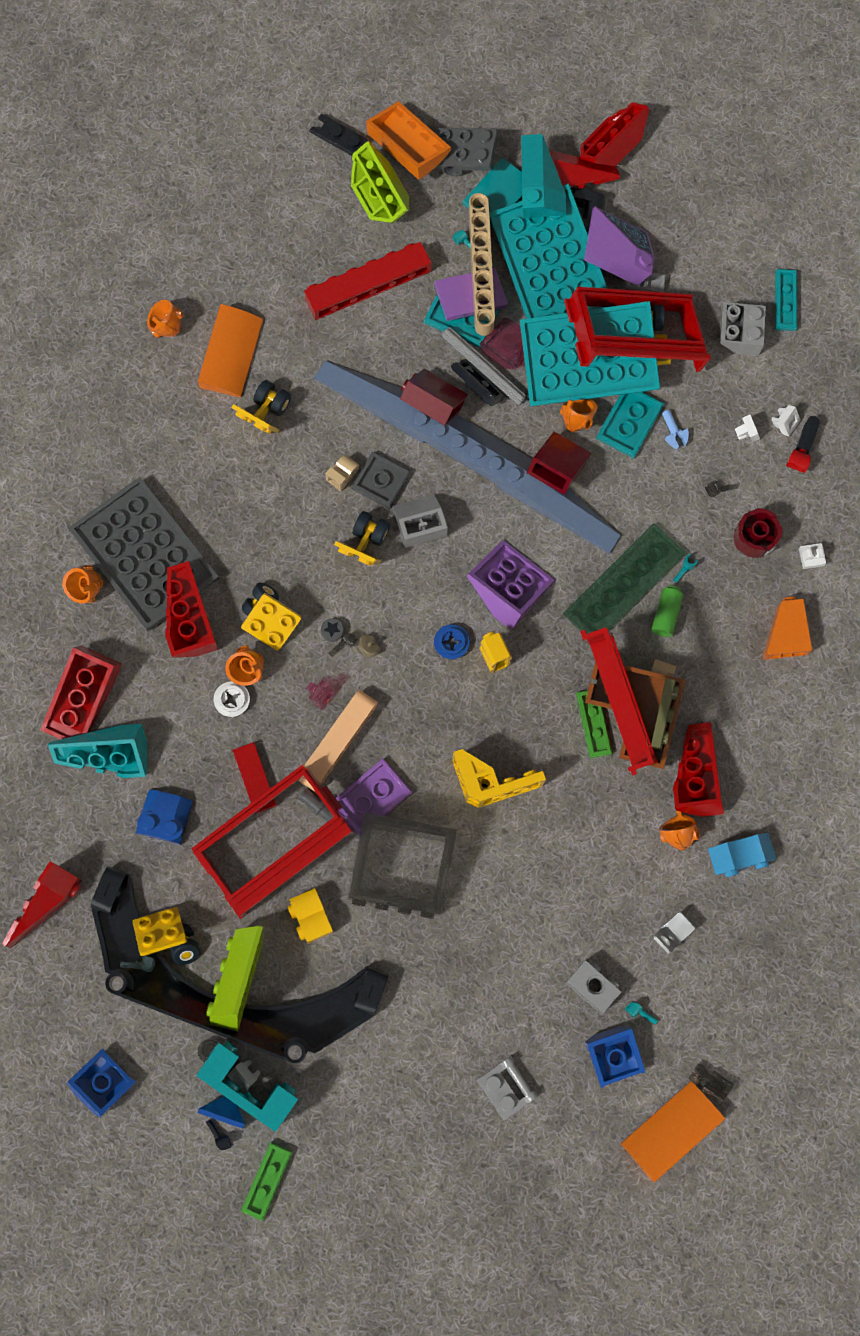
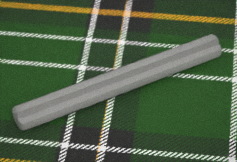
M449 327L443 332L442 338L512 401L519 405L525 400L526 395L452 328Z

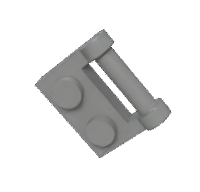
M512 1056L477 1080L503 1120H506L539 1096L535 1090L530 1088L514 1064L516 1061ZM507 1069L524 1094L522 1099L519 1100L500 1072Z

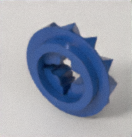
M446 625L437 631L434 637V646L436 652L443 658L451 660L462 658L468 651L470 640L467 632L462 627ZM450 634H452L454 641L459 642L454 645L453 651H451L449 644H445V642L449 641Z

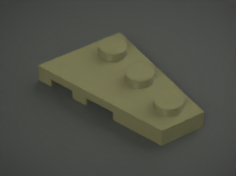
M665 679L651 744L654 750L663 752L664 746L668 743L670 734L668 732L669 722L672 723L674 716L672 704L673 700H677L679 687L676 686V681L673 679Z

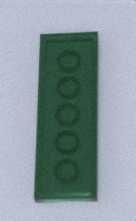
M653 523L563 615L580 631L586 630L587 633H591L605 627L610 630L686 552Z

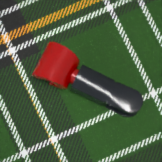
M810 416L807 419L796 448L791 453L786 464L787 467L802 473L807 471L811 460L809 452L820 424L818 417Z

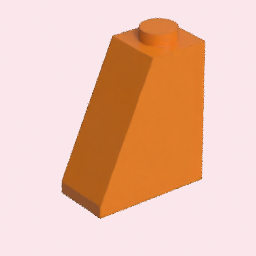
M787 597L779 603L763 653V660L806 656L812 651L804 599Z

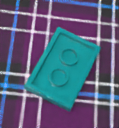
M502 157L466 196L462 204L469 209L470 198L476 193H482L488 198L489 213L519 202L522 199V172Z
M438 294L436 295L423 323L443 332L450 327L466 342L482 348L487 336L479 335L475 331L474 315L446 321ZM495 309V320H496V318H497V316H498V314H499V310H496V309ZM485 320L481 321V323H483V324H488V323H489L488 321H485Z
M643 392L620 395L597 434L596 439L634 459L664 403Z

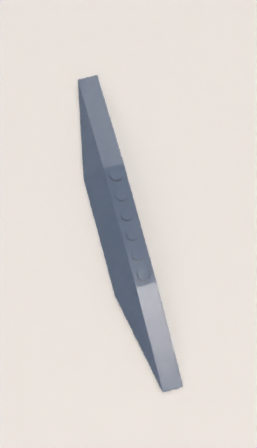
M328 361L323 363L314 376L315 380L421 443H428L497 484V488L610 554L621 535L569 489L564 495L527 474L533 459L459 415H456L444 426L400 400L403 394L400 387Z

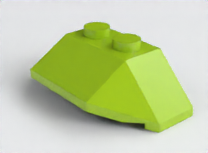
M367 141L352 154L351 187L370 220L394 223L409 211V195L390 162L371 142Z

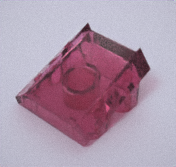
M504 318L493 329V332L480 342L485 354L503 368L515 370L521 365L524 358L521 327L512 320Z

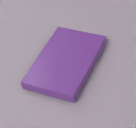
M492 268L494 307L496 310L507 308L508 302L496 268ZM472 273L435 281L434 286L446 321L474 315ZM479 282V284L481 285L487 284L485 282ZM486 301L479 302L481 304H488Z
M382 758L340 793L336 799L343 807L339 811L361 837L413 792L385 759Z

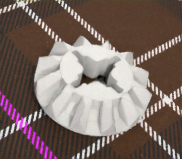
M230 681L223 683L215 691L214 705L223 716L233 718L242 715L249 706L250 696L245 686L237 685ZM227 692L233 697L238 696L236 698L237 707L232 703L226 704L228 701Z

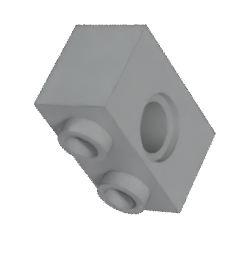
M585 960L565 983L597 1012L603 1014L621 993L618 989L619 984L611 977L606 979L600 973L602 969L593 961L588 963ZM591 979L599 981L600 990L598 992L590 990L589 981Z

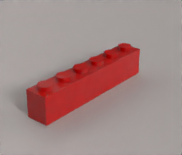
M421 242L416 244L410 243L404 249L397 252L391 251L384 257L377 260L372 259L361 267L350 268L342 275L331 276L325 282L310 285L304 290L305 300L316 321L430 273L431 261Z

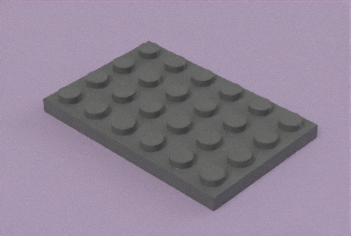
M141 477L134 480L68 528L147 631L166 619L168 567L189 561L199 593L219 580L216 572Z

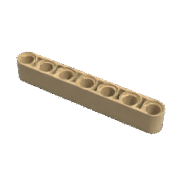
M476 193L471 196L469 201L475 331L479 335L487 336L493 332L495 322L488 198L484 194ZM479 282H485L487 284L481 285L479 284ZM486 301L488 304H481L479 302ZM485 320V321H488L489 323H488V324H483V323H481V321Z

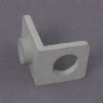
M678 912L658 930L653 938L670 954L696 927L682 912Z

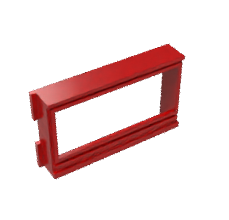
M577 287L570 299L566 298L564 303L569 322L574 323L578 339L575 346L580 366L589 367L596 355L693 360L696 372H700L711 357L710 354H707L692 301L693 295ZM650 301L652 310L653 305H663L665 311L680 313L687 340L595 335L588 306L613 307Z
M607 627L591 633L582 630L580 631L583 641L591 647L632 765L628 767L629 772L631 771L632 776L638 774L637 769L657 763L658 761L651 746V741L613 633Z
M302 764L191 849L206 872L213 877L225 894V899L237 916L242 919L248 914L247 911L347 835H353L355 831L339 811L343 807L327 785L322 788L309 768ZM304 776L334 817L233 893L204 851Z

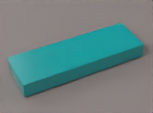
M775 270V330H797V270Z

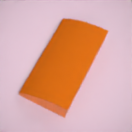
M399 101L366 121L367 134L418 180L437 167L451 151V147Z
M220 304L199 375V388L241 398L263 323L262 318L249 312Z
M690 1081L620 1144L652 1182H656L725 1120V1117L702 1091Z

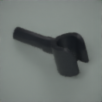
M208 1120L206 1124L214 1135L216 1146L220 1150L231 1148L232 1145L228 1134L220 1137V1133L212 1120Z

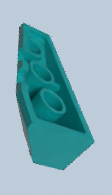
M543 134L521 135L524 218L566 216V193Z
M142 724L114 726L48 743L55 764L78 769L85 765L96 768V772L102 774L104 770L117 772V777L121 778L146 777L147 739Z

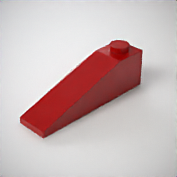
M549 150L563 186L569 184L570 187L576 186V188L581 189L585 188L586 183L601 184L620 179L616 166L596 164L582 160L578 156Z
M189 561L168 567L165 637L172 658L198 657L218 650Z
M711 722L688 725L681 762H679L677 778L673 785L675 810L699 817L724 814Z
M49 861L33 887L36 893L25 901L23 916L16 918L2 945L8 948L13 947L69 901L71 896L74 898L81 889L79 884L82 880Z

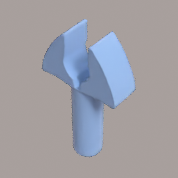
M665 410L662 415L671 432L669 436H666L665 441L673 448L678 449L679 445L675 440L677 435L682 439L684 446H686L689 436L688 429L683 431L678 429L671 411Z

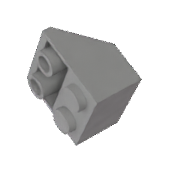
M723 302L720 344L736 354L759 356L764 346L766 306Z
M435 495L392 506L405 548L447 536L448 527Z

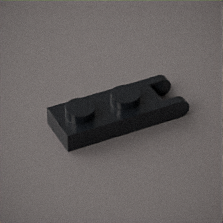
M320 114L318 117L324 123L320 130L315 127H311L309 130L313 135L351 156L368 141L365 137L323 114Z
M467 359L451 365L452 370L465 381L468 388L474 390L481 397L484 403L493 406L504 399L505 395Z

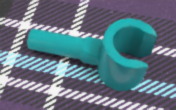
M459 230L453 234L452 239L456 245L464 242L470 248V240L464 230Z
M688 554L682 562L683 567L673 581L678 583L688 570L694 569L698 559L695 563L691 564L688 562L691 554Z
M631 1002L625 1008L633 1018L640 1014L653 1024L658 1022V1019L648 1014L638 1003Z

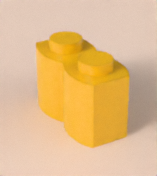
M492 631L485 634L479 649L490 673L508 667L511 664L512 656L501 633Z
M315 888L289 899L291 905L287 907L292 919H298L300 926L296 929L301 941L306 939L309 944L333 933Z

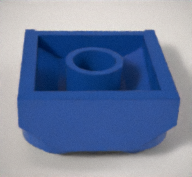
M149 790L142 813L137 820L136 834L181 845L193 800L162 791Z
M630 1026L616 1027L593 1035L585 1041L601 1088L633 1075L646 1073L633 1030Z
M102 1048L67 1082V1085L92 1113L101 1118L136 1081L131 1079Z

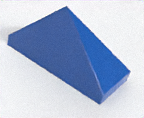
M225 1096L200 1107L197 1112L242 1129L246 1125L238 1105Z

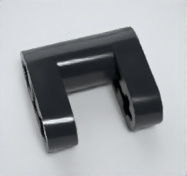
M574 187L570 188L577 207L584 208L582 221L586 232L589 233L592 210L595 206L604 210L606 197L598 192Z

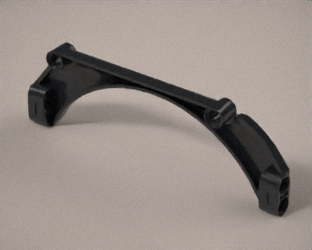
M108 866L100 879L91 901L90 907L92 908L101 946L105 972L110 974L105 981L106 989L110 993L290 1063H301L308 1051L312 1053L319 1052L374 1017L389 977L388 973L366 966L344 984L310 1000L278 1006L246 1004L238 1032L210 1025V1017L207 1016L209 1003L214 1002L216 996L186 980L170 966L159 951L145 956L140 955L132 922L134 919L140 918L135 902L130 874ZM121 977L123 980L122 988L114 990L112 987L113 980ZM296 1045L301 1048L302 1055L299 1059L293 1060L289 1056V1049Z

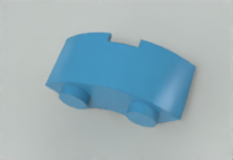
M769 833L757 834L708 849L715 874H725L726 878L738 875V870L755 866L756 870L768 867L770 866V861L776 860Z

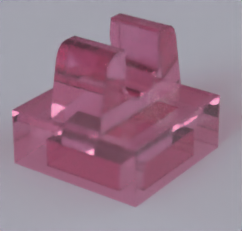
M323 680L319 685L310 682L306 687L310 694L309 699L320 710L325 708L335 694L331 686Z

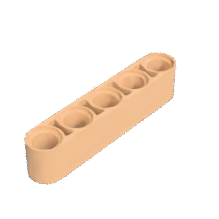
M360 689L353 696L305 764L320 785L323 784L378 705V701ZM304 776L298 780L315 792Z

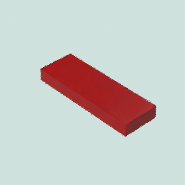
M254 742L233 749L251 803L270 789ZM272 799L255 814L277 807L275 800Z

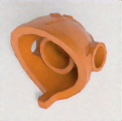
M160 300L154 304L148 314L147 327L156 338L160 336H176L180 332L181 319L184 317V314L170 301Z
M591 399L568 400V402H563L560 414L563 416L564 424L570 432L582 429L587 430L593 424L592 419L597 412L598 406Z
M83 565L69 570L63 577L62 583L68 598L80 604L96 602L95 597L104 585L100 575L93 570V565Z
M248 645L239 647L236 650L237 652L231 655L226 662V675L237 685H252L263 678L262 673L265 660L260 653L249 649Z
M676 811L677 816L659 827L660 838L662 842H667L676 849L683 851L694 840L700 839V831L693 818L684 815L680 811Z

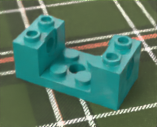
M227 1040L224 1043L218 1041L197 1071L196 1076L276 1132L298 1100L295 1095L296 1089L285 1081L282 1085L276 1082L260 1106L259 1099L249 1092L244 1095L239 1091L240 1086L230 1078L227 1081L223 1080L239 1056L236 1053L238 1049Z

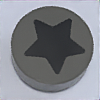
M331 618L322 624L321 633L325 640L336 642L343 636V625L339 620Z

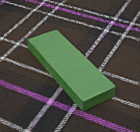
M588 691L576 692L589 758L612 755L603 708L585 703Z
M270 1142L241 1212L261 1221L264 1220L293 1151Z

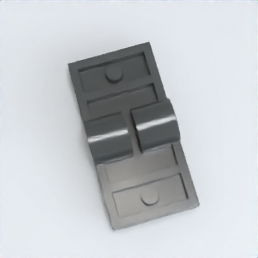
M430 128L451 147L449 154L433 170H442L446 175L456 177L462 175L463 170H492L499 135L497 129Z

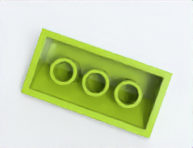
M254 926L236 929L234 936L229 937L226 950L229 951L228 957L222 959L220 972H223L221 980H216L213 994H216L215 1001L209 1003L207 1016L210 1017V1025L238 1032L263 945V927Z

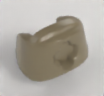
M367 634L360 637L358 647L364 657L372 658L379 653L380 647L372 635Z

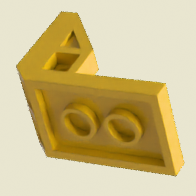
M463 749L453 752L452 762L466 803L477 808L541 788L546 781L543 771L537 773L536 770H531L524 773V777L515 780V777H510L501 781L502 784L499 785L494 769Z

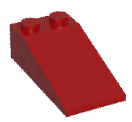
M82 645L73 647L40 730L59 739L89 733L115 683L122 663Z

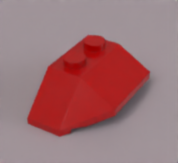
M632 102L627 108L621 109L606 118L581 144L580 158L596 164L617 166L642 140L649 107Z

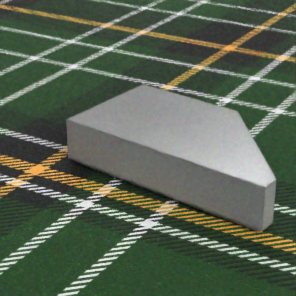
M652 273L638 286L633 283H627L624 290L664 292L666 275Z

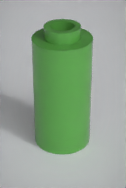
M668 586L662 589L651 629L652 633L663 637L673 636L684 596L680 588Z

